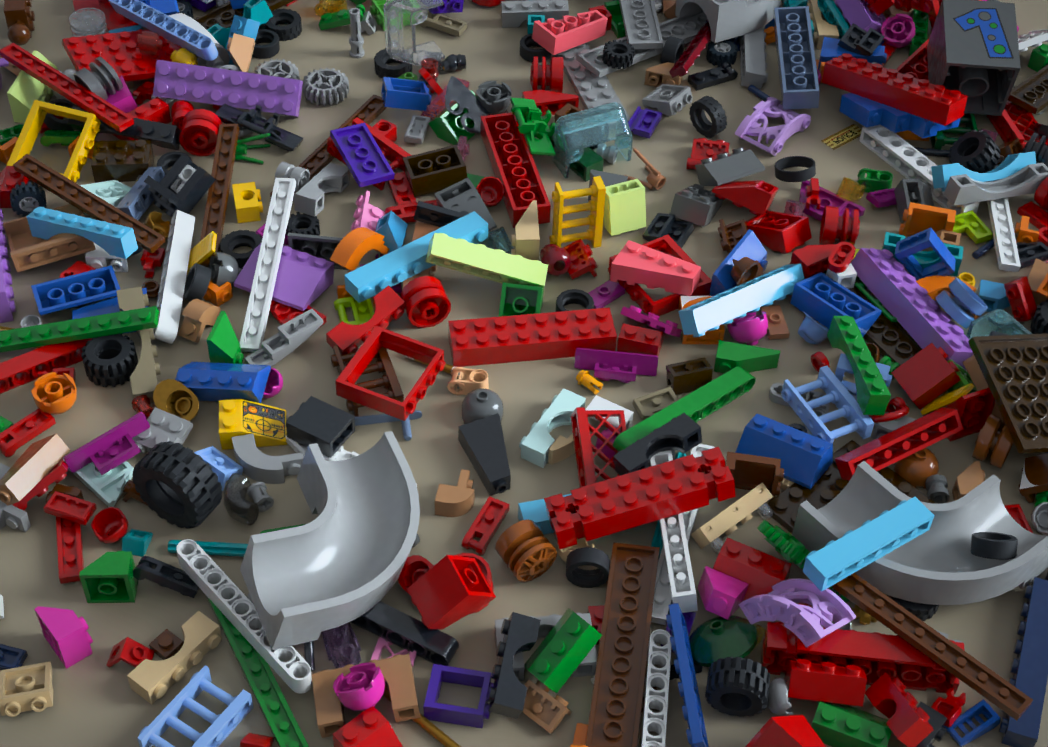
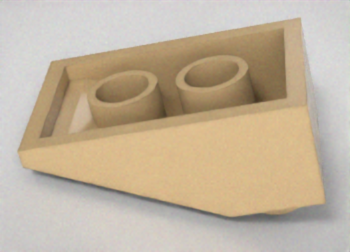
M537 200L531 202L515 226V234H511V246H515V249H511V255H521L529 260H539L540 236Z

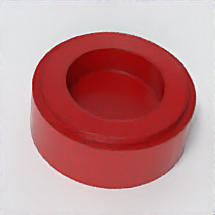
M818 351L811 355V363L818 372L821 367L826 365L830 367L827 357L822 352Z

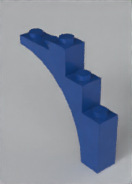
M853 93L842 95L839 109L841 113L866 128L882 125L894 133L909 130L921 138L936 136L937 131L959 127L960 122L959 118L944 126Z

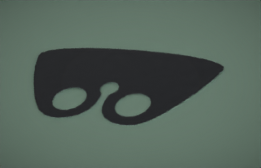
M453 76L450 77L445 95L446 108L454 115L461 114L463 109L467 108L468 113L461 117L463 128L470 133H481V116L490 115L489 112L461 81ZM454 100L459 104L458 111H453L450 108V101ZM466 118H471L474 121L473 128H468L465 125Z

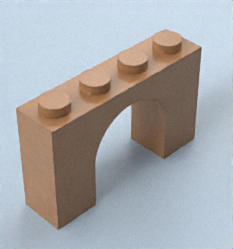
M409 654L368 661L375 663L376 667L379 666L384 676L385 689L389 691L396 723L421 718ZM350 664L333 670L326 669L312 674L317 725L322 738L333 736V733L345 725L344 706L338 699L333 689V684L341 673H343L344 677L351 673L349 668L355 665Z

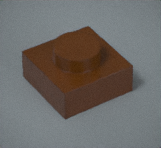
M165 629L149 644V647L156 655L165 660L178 653L184 641L168 629Z

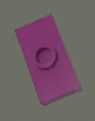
M895 188L869 192L866 196V199L877 208L897 204Z
M608 280L588 294L593 298L594 309L605 307L624 295L625 289L617 282Z

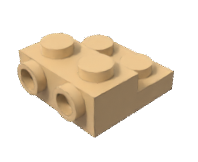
M51 661L0 670L1 716L15 717L21 712L31 710L41 712L45 708L53 706L54 691L52 687Z

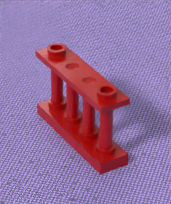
M358 117L352 121V125L365 123ZM365 123L385 158L392 162L389 164L392 170L400 168L405 171L403 158L412 155ZM329 137L327 152L346 165L332 138ZM385 181L372 185L382 191Z

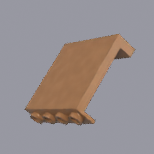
M71 204L52 209L85 217L81 210ZM26 216L3 223L11 249L10 254L17 272L96 250L94 242L76 234L61 233L52 236L48 240L33 237Z

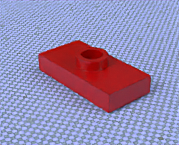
M57 491L53 493L43 507L45 513L82 525L87 524L97 509L95 503Z

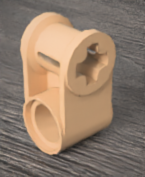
M455 367L452 369V379L447 386L448 390L456 395H467L479 388L489 389L488 373L482 369Z

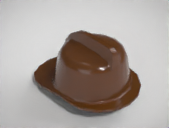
M743 257L738 261L732 260L734 266L730 276L737 286L763 275V267L757 260L754 261L748 257Z

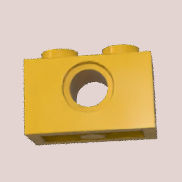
M255 182L232 184L237 222L261 221L260 213H263L262 201H258L261 200L260 189H256Z

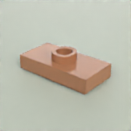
M780 305L761 306L760 314L761 311L767 314V335L769 340L789 338L790 332Z

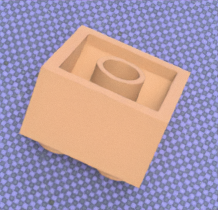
M234 33L233 38L229 37L227 51H230V57L235 66L241 72H248L255 47V39Z

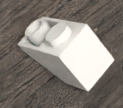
M95 243L96 250L86 252V263L95 269L112 265L114 272H128L127 259L109 255Z

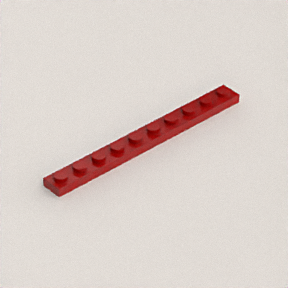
M15 43L0 49V56L85 111L95 114L98 119L118 132H122L134 124L133 117Z

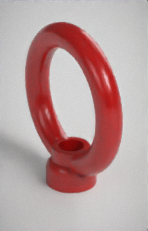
M895 397L887 405L885 412L889 413L868 416L874 423L888 422L905 417L910 409L901 397Z

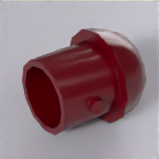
M548 244L541 249L540 259L543 264L548 265L547 274L560 276L569 270L571 259L569 253L564 248H560L556 244Z

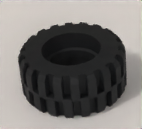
M168 441L156 444L133 469V484H135V489L137 493H140V498L143 502H146L149 505L148 507L152 511L154 510L160 518L166 519L172 525L176 524L177 527H185L186 529L198 527L221 503L222 486L218 482L216 473H213L211 470L212 467L208 463L206 464L199 454L196 455L193 453V450L183 447L180 443Z

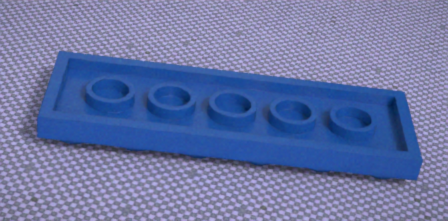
M670 604V614L666 615L668 627L672 632L670 642L673 652L675 651L676 655L674 665L681 681L678 682V688L685 704L682 706V711L689 729H686L687 739L692 747H709L687 624L679 604Z

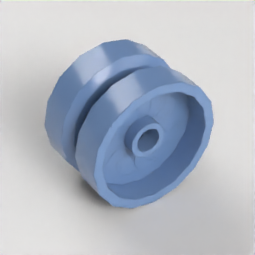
M956 277L949 284L952 294L943 290L935 299L952 319L967 329L975 321L971 312L981 316L988 307L969 286Z

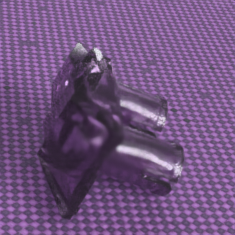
M350 622L322 631L328 659L332 661L335 669L350 664L357 665L361 662L360 651L362 650Z

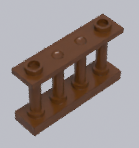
M336 345L333 346L334 355H331V362L333 368L337 367L340 375L345 368L343 363L350 362L356 352L340 355ZM381 347L373 358H377L378 361L375 364L368 365L361 375L378 371L383 374L382 378L356 383L355 385L365 389L384 386V388H388V391L381 395L403 402L404 394L386 348ZM346 400L348 412H352L355 417H359L358 408L365 406Z

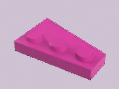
M633 305L630 308L623 306L620 314L648 324L650 327L661 330L669 335L680 337L682 330L677 328V323L667 320L666 323L659 321L660 316L650 312L648 315L642 314V309Z

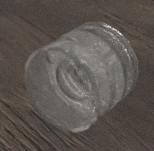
M79 9L69 17L72 37L109 33L106 16L100 9Z

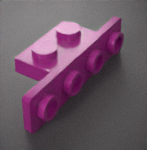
M576 348L574 367L577 369L594 370V377L602 381L616 379L622 383H630L636 380V374L656 376L658 356Z
M139 412L66 455L64 460L72 473L93 462L99 473L103 475L141 452L132 438L150 428V425L143 412Z

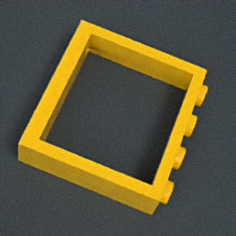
M34 100L7 166H13L23 156L30 154L47 113L85 122L64 174L60 173L76 183L80 179V172L87 162L88 153L94 145L95 136L100 130V120L92 113Z

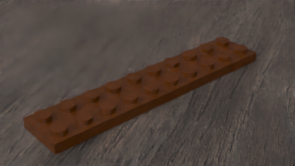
M613 542L601 629L602 636L599 643L586 746L637 747L659 547Z

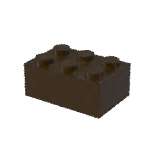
M151 140L95 141L91 167L95 183L117 180L119 182L138 181L148 167H153L154 153Z
M457 145L403 158L405 173L414 197L441 191L468 178L466 165Z

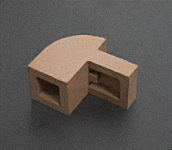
M200 299L192 300L182 312L185 318L178 335L199 343L206 324L214 326L221 308Z
M461 469L457 486L439 484L435 498V515L459 517L472 509L474 505L473 480H470L469 470Z

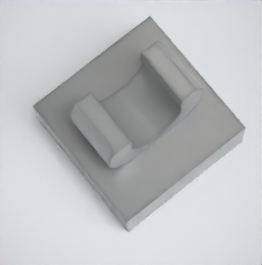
M369 11L364 12L363 19L360 22L361 33L366 31L368 35H372L375 33L377 22Z

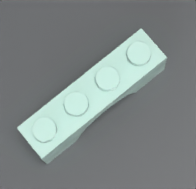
M564 388L559 395H555L550 407L544 409L538 422H534L527 437L524 436L519 445L521 448V458L544 468L548 462L549 448L555 442V439L549 433L556 427L571 425V414L576 407H585L586 398Z

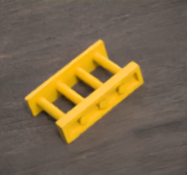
M601 176L593 177L590 188L563 192L559 182L555 183V191H552L554 209L552 235L549 237L550 244H556L561 248V243L588 239V241H591L593 248L601 247L606 187ZM591 195V200L588 203L563 206L564 199ZM590 210V215L585 218L563 221V214ZM589 225V229L586 232L562 235V229Z

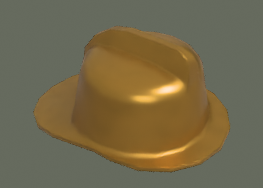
M167 379L161 381L156 386L153 392V400L158 409L191 421L198 415L199 401L197 396L181 382Z

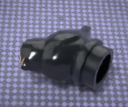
M450 54L444 61L440 62L441 71L455 72L456 70L466 69L465 55Z

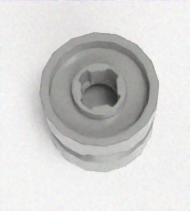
M281 162L276 170L275 178H295V191L298 192L309 182L310 172L305 168Z

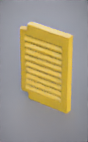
M214 231L210 232L190 250L187 275L195 263L201 264L215 252L217 234Z
M970 383L935 398L920 411L921 414L924 415L954 402L961 396L967 395L974 388V385Z

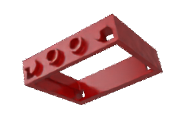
M668 234L642 244L697 265ZM614 255L609 259V274H611V264L617 257V255ZM702 270L700 272L699 284L691 296L710 295L712 280ZM617 280L619 285L630 295V298L647 315L650 312L662 316L678 309L680 296H686L674 293L654 302L638 283H635L634 286L628 285L627 281Z
M376 326L335 380L336 395L405 421L409 414H413L418 401L424 398L429 385L432 386L438 372L444 369L446 361H444V350ZM381 347L429 364L403 402L355 385V382Z

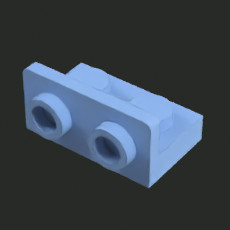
M213 446L194 452L196 455L199 454L203 458L202 460L212 467L211 470L213 473H216L218 482L221 483L222 491L227 480L242 475L243 467Z

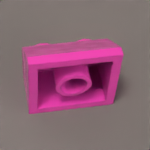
M41 606L34 609L44 638L66 669L93 654L90 646L93 640L87 632L89 627L82 616L78 618L74 611L69 609Z

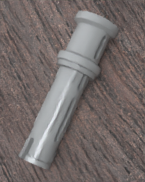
M351 8L349 10L351 36L349 38V44L351 45L350 56L352 58H362L365 55V51L363 49L364 38L361 36L360 9Z

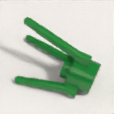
M266 133L238 140L235 159L263 164L262 160L243 155L247 154V149L270 147V144L246 145L247 142L269 137L270 134Z

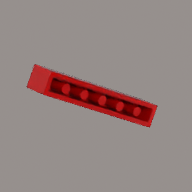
M942 407L835 458L841 479L850 481L858 464L863 461L874 470L879 471L963 430L957 409Z

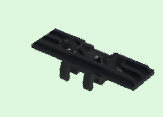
M224 104L215 113L225 124H238L241 131L248 129L260 135L269 133L270 136L264 138L266 142L289 152L294 151L303 141L302 137L277 127L280 114L274 113L273 117H270L268 120L261 118L262 107L256 105L255 109H251L249 112H243Z

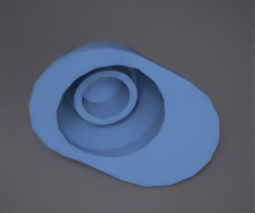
M803 312L806 316L800 325L798 334L810 344L821 343L827 338L829 329L817 323Z

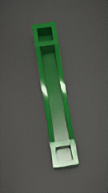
M847 315L833 316L827 337L832 348L842 350L850 361L855 378L857 402L863 415H884L891 394L854 318Z

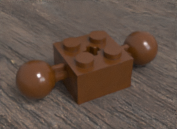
M4 0L8 39L11 43H15L18 46L25 45L32 38V31H35L33 22L35 21V14L30 9L32 2L31 0Z

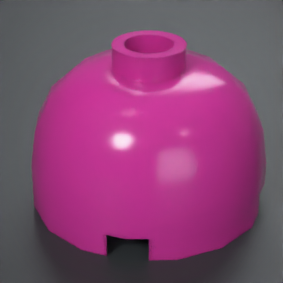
M898 13L892 18L888 17L883 22L881 32L885 36L884 41L887 44L896 48H903L911 43L912 38L916 34V28L910 16Z
M761 311V315L751 312L746 313L747 316L743 318H734L732 323L727 324L730 336L739 343H746V345L750 346L758 344V340L765 336L768 329L767 314L764 311Z
M372 662L355 665L349 668L351 673L345 677L341 673L334 681L333 689L343 706L351 710L361 711L372 706L375 707L384 694V676L379 666L376 667L375 663Z

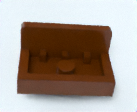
M723 219L719 220L720 227H718L720 237L723 238V240H720L723 251H727L728 254L748 231L744 219L728 225L725 224Z

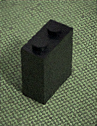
M311 396L300 405L293 416L287 419V438L306 447L309 444L317 443L321 453L331 458L355 432V416Z

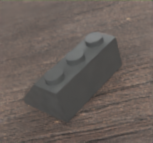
M743 147L733 149L731 154L727 152L717 154L715 159H712V157L702 159L700 164L695 165L699 183L702 186H719L764 171L765 167L751 149L743 150Z
M288 233L289 247L318 258H323L332 263L334 262L330 258L337 245L343 239ZM334 263V269L348 270Z

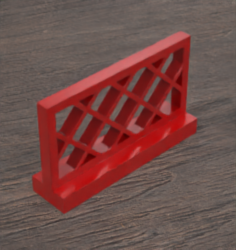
M1007 101L1001 116L987 115L1004 143L1019 138L1023 149L1027 143L1024 140L1028 141L1035 132L1033 124L1038 123L1032 113L1027 112L1020 106L1013 105L1010 101Z
M576 407L570 418L579 485L584 487L597 483L596 479L599 476L605 480L611 479L603 471L608 465L615 470L614 458L609 459L601 452V449L607 445L616 455L618 451L613 448V443L609 440L614 435L618 436L627 429L624 410H585V407ZM588 417H595L601 422L596 429L588 423ZM609 417H618L619 426L615 428L606 420ZM602 425L613 432L608 439L598 431ZM593 435L603 442L599 449L591 443ZM596 455L607 463L602 470L594 464Z

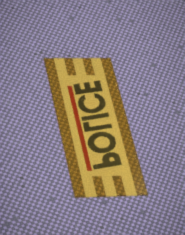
M852 124L821 141L835 150L861 136L862 129Z

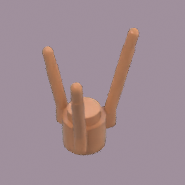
M633 148L637 156L647 165L645 169L649 172L647 176L648 183L639 181L650 190L653 187L656 190L661 189L666 182V178L636 148ZM628 176V180H629V181L636 179V178H633V177Z

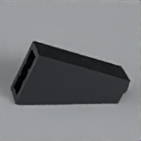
M497 413L458 426V441L489 495L492 496L509 490L511 474L499 414Z

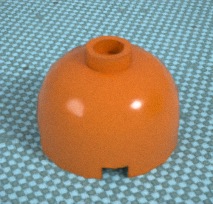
M56 372L42 375L34 382L35 386L31 390L37 407L51 415L61 414L71 409L77 397L76 384L73 378L66 373L57 375Z

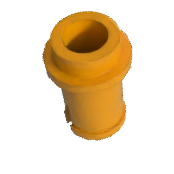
M581 370L576 376L578 384L584 385L595 395L600 391L594 385L600 389L603 387V383L592 377L589 371Z

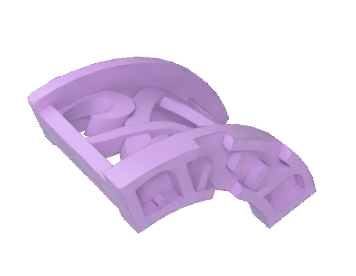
M768 97L766 102L761 101L753 108L754 112L751 116L747 115L737 128L735 135L776 156L790 136L799 131L803 132L804 129L808 128L811 116L783 109L782 105H780L782 101L774 97ZM767 117H782L785 124L767 127ZM748 136H758V141H755ZM763 136H766L767 144L770 139H774L770 147L760 143Z
M787 579L772 586L774 591L768 594L753 596L738 604L751 625L759 621H781L786 628L791 630L803 642L806 648L856 618L850 606L833 591L827 588L821 592L812 581L807 579ZM796 603H806L812 605V608L806 605H798Z

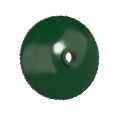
M734 615L729 619L719 616L702 623L689 637L693 662L704 667H710L714 661L720 658H745L755 648L758 641L755 625H751L745 618Z

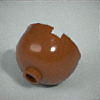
M924 448L895 462L894 470L915 488L923 487V489H926V479L931 475L938 474L939 462L931 450Z

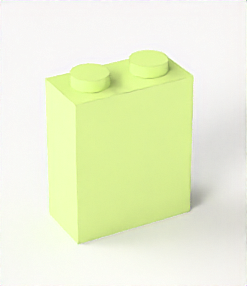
M638 179L606 186L604 227L611 236L646 227L645 187Z

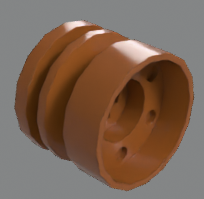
M529 519L521 520L507 528L500 535L495 546L499 556L505 564H508L512 573L521 582L532 581L544 574L553 565L557 557L555 547L544 537L535 522Z

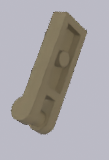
M427 11L419 19L421 27L429 26L458 37L467 29V22L440 13L432 14L430 11Z

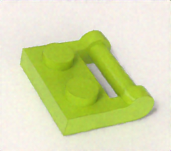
M352 296L339 298L334 301V308L338 311L340 323L343 321L351 325H360L369 321L374 315L370 298L360 303ZM346 307H351L354 321H348Z

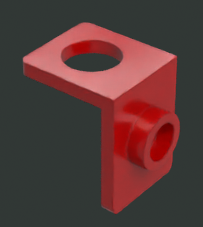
M126 637L114 645L106 666L110 668L122 660L136 668L145 659L152 660L154 651Z

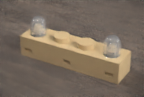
M762 482L693 532L691 536L701 549L709 544L712 550L719 554L724 544L720 535L723 533L726 536L730 535L738 529L735 524L741 522L743 525L753 518L751 514L753 511L756 510L764 520H768L773 516V511L767 504V501L773 497Z

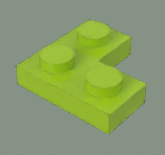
M972 210L956 215L952 232H965L975 244L992 239L993 233Z

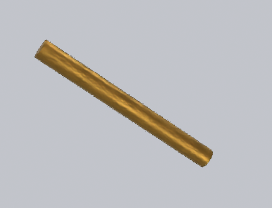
M385 689L383 696L391 702L390 693ZM421 713V718L412 719L443 746L461 747Z

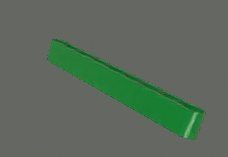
M737 366L622 432L614 440L613 448L618 452L624 450L682 413L688 415L693 421L698 422L750 391L756 382V378L740 366Z

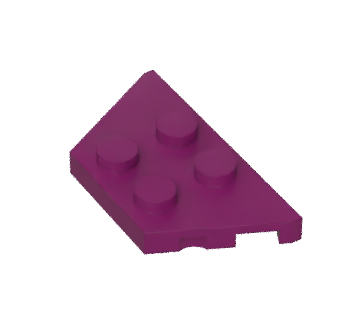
M802 181L798 205L799 211L819 221L822 220L825 206L838 207L839 216H842L845 208L849 209V217L853 209L859 210V217L864 215V207L820 186V208L816 209V205H810L809 209H807L805 205L808 197L805 196L806 186L810 185V181Z

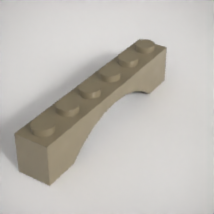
M141 286L116 290L120 312L149 306L148 295L143 294ZM153 328L136 331L141 339L142 350L136 369L130 376L135 406L153 403V392L162 381L157 379V375H160L161 371L159 362L155 363L154 357H158L156 345H152L151 340H155Z

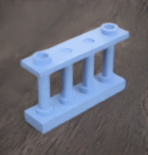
M827 365L820 368L817 380L795 388L788 379L784 380L781 391L783 400L791 406L813 436L833 443L834 439L852 432H857L863 440L871 437L874 426L873 420L868 415H863L858 402ZM818 388L823 389L827 394L808 402L801 396V394ZM830 402L834 403L838 410L821 416H817L812 410ZM841 417L846 418L850 423L832 431H829L824 423Z
M205 665L191 677L190 682L152 723L141 730L137 738L139 746L175 747L160 737L171 726L195 742L192 747H219L254 708L252 696L243 689L238 696L233 697L212 684L209 667ZM204 690L228 705V707L222 714L216 715L196 702V697ZM188 708L210 722L211 726L205 732L199 733L179 720L178 717Z

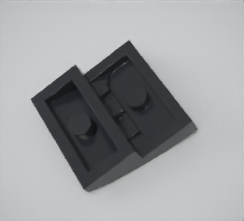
M853 23L837 45L856 54L871 56L885 36L871 27L866 32Z
M657 213L642 236L643 239L650 242L668 234L682 248L693 232L694 224L692 222L676 221L673 214Z

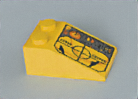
M244 399L219 400V437L221 449H233L232 437L253 433L257 447L287 445L286 410Z

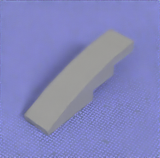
M310 309L277 327L278 333L261 342L262 348L244 358L245 363L275 365L306 341L324 323L323 319L313 309Z

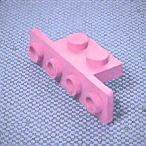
M368 190L363 195H359L356 200L357 209L353 215L355 221L351 226V230L366 227L375 231L378 219L385 214L379 208L368 204L370 191Z

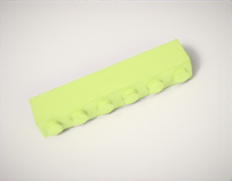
M434 233L429 242L426 257L427 263L502 284L504 282L544 288L548 265L543 264L539 260H529L521 255H511L500 249L494 250L482 244L469 243L465 239L448 237L444 233Z

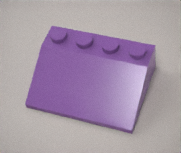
M834 0L836 6L842 10L844 19L850 25L854 23L866 32L871 27L880 34L882 33L881 27L886 18L883 13L879 16L875 12L872 13L867 7V1Z
M261 243L254 249L234 282V287L251 292ZM283 245L272 300L304 311L308 305H311L333 284L334 263Z

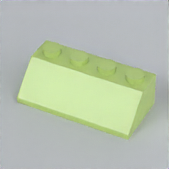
M33 51L32 55L36 56L40 60L44 61L48 65L58 70V68L53 63H51L47 58H45L42 54H40L38 51ZM21 70L7 92L14 122L25 123L34 100L49 103L51 97L54 96L51 88Z

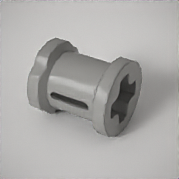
M264 482L253 483L247 489L248 496L254 501V508L259 512L268 510L274 504L273 498L266 491L267 486Z

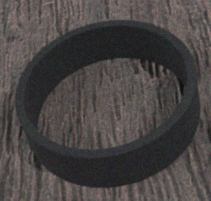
M789 156L779 159L775 163V177L784 182H802L813 178L816 174L815 161L806 156ZM789 167H806V168H808V169L801 170V171H785V170H782V169L789 168Z

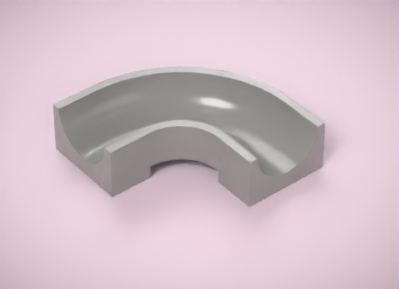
M676 0L675 15L680 18L704 11L710 24L711 41L717 43L745 35L768 24L774 18V8L780 7L781 0Z
M392 431L384 432L381 439L366 452L341 461L325 460L318 444H309L297 480L312 515L318 514V517L303 526L251 535L240 571L272 650L318 640L322 631L336 628L355 620L378 604L398 579L416 539L420 505L415 479Z
M863 461L858 464L854 475L845 488L827 505L817 510L807 500L800 504L792 535L804 544L808 551H818L824 548L828 542L840 539L849 530L854 531L858 529L865 521L874 520L883 511H890L901 501H908L911 497L899 491ZM993 474L958 500L942 504L920 501L935 515L930 529L855 573L882 593L906 601L933 605H959L980 602L1004 594L1017 586L1022 589L1034 577L1039 576L1048 569V535L1043 536L1031 533L1011 517L1000 496L1001 480ZM977 532H996L1016 537L1018 539L1017 557L1009 560H996L971 554L972 534Z

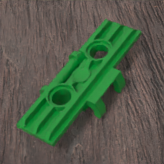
M511 97L512 114L517 119L518 130L524 135L530 153L532 155L555 156L556 153L549 137L553 136L557 126L554 122L551 123L550 128L548 126L552 116L550 110H547L546 114L541 116L542 112L537 108L534 100Z

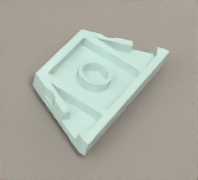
M125 461L101 475L93 462L73 474L108 507H114L123 493L122 490L126 482L133 477L134 467Z

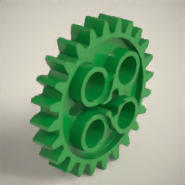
M763 520L757 529L766 536L764 539L775 547V550L787 561L795 563L803 570L805 558L810 551L791 533H787L779 526H773L766 520Z

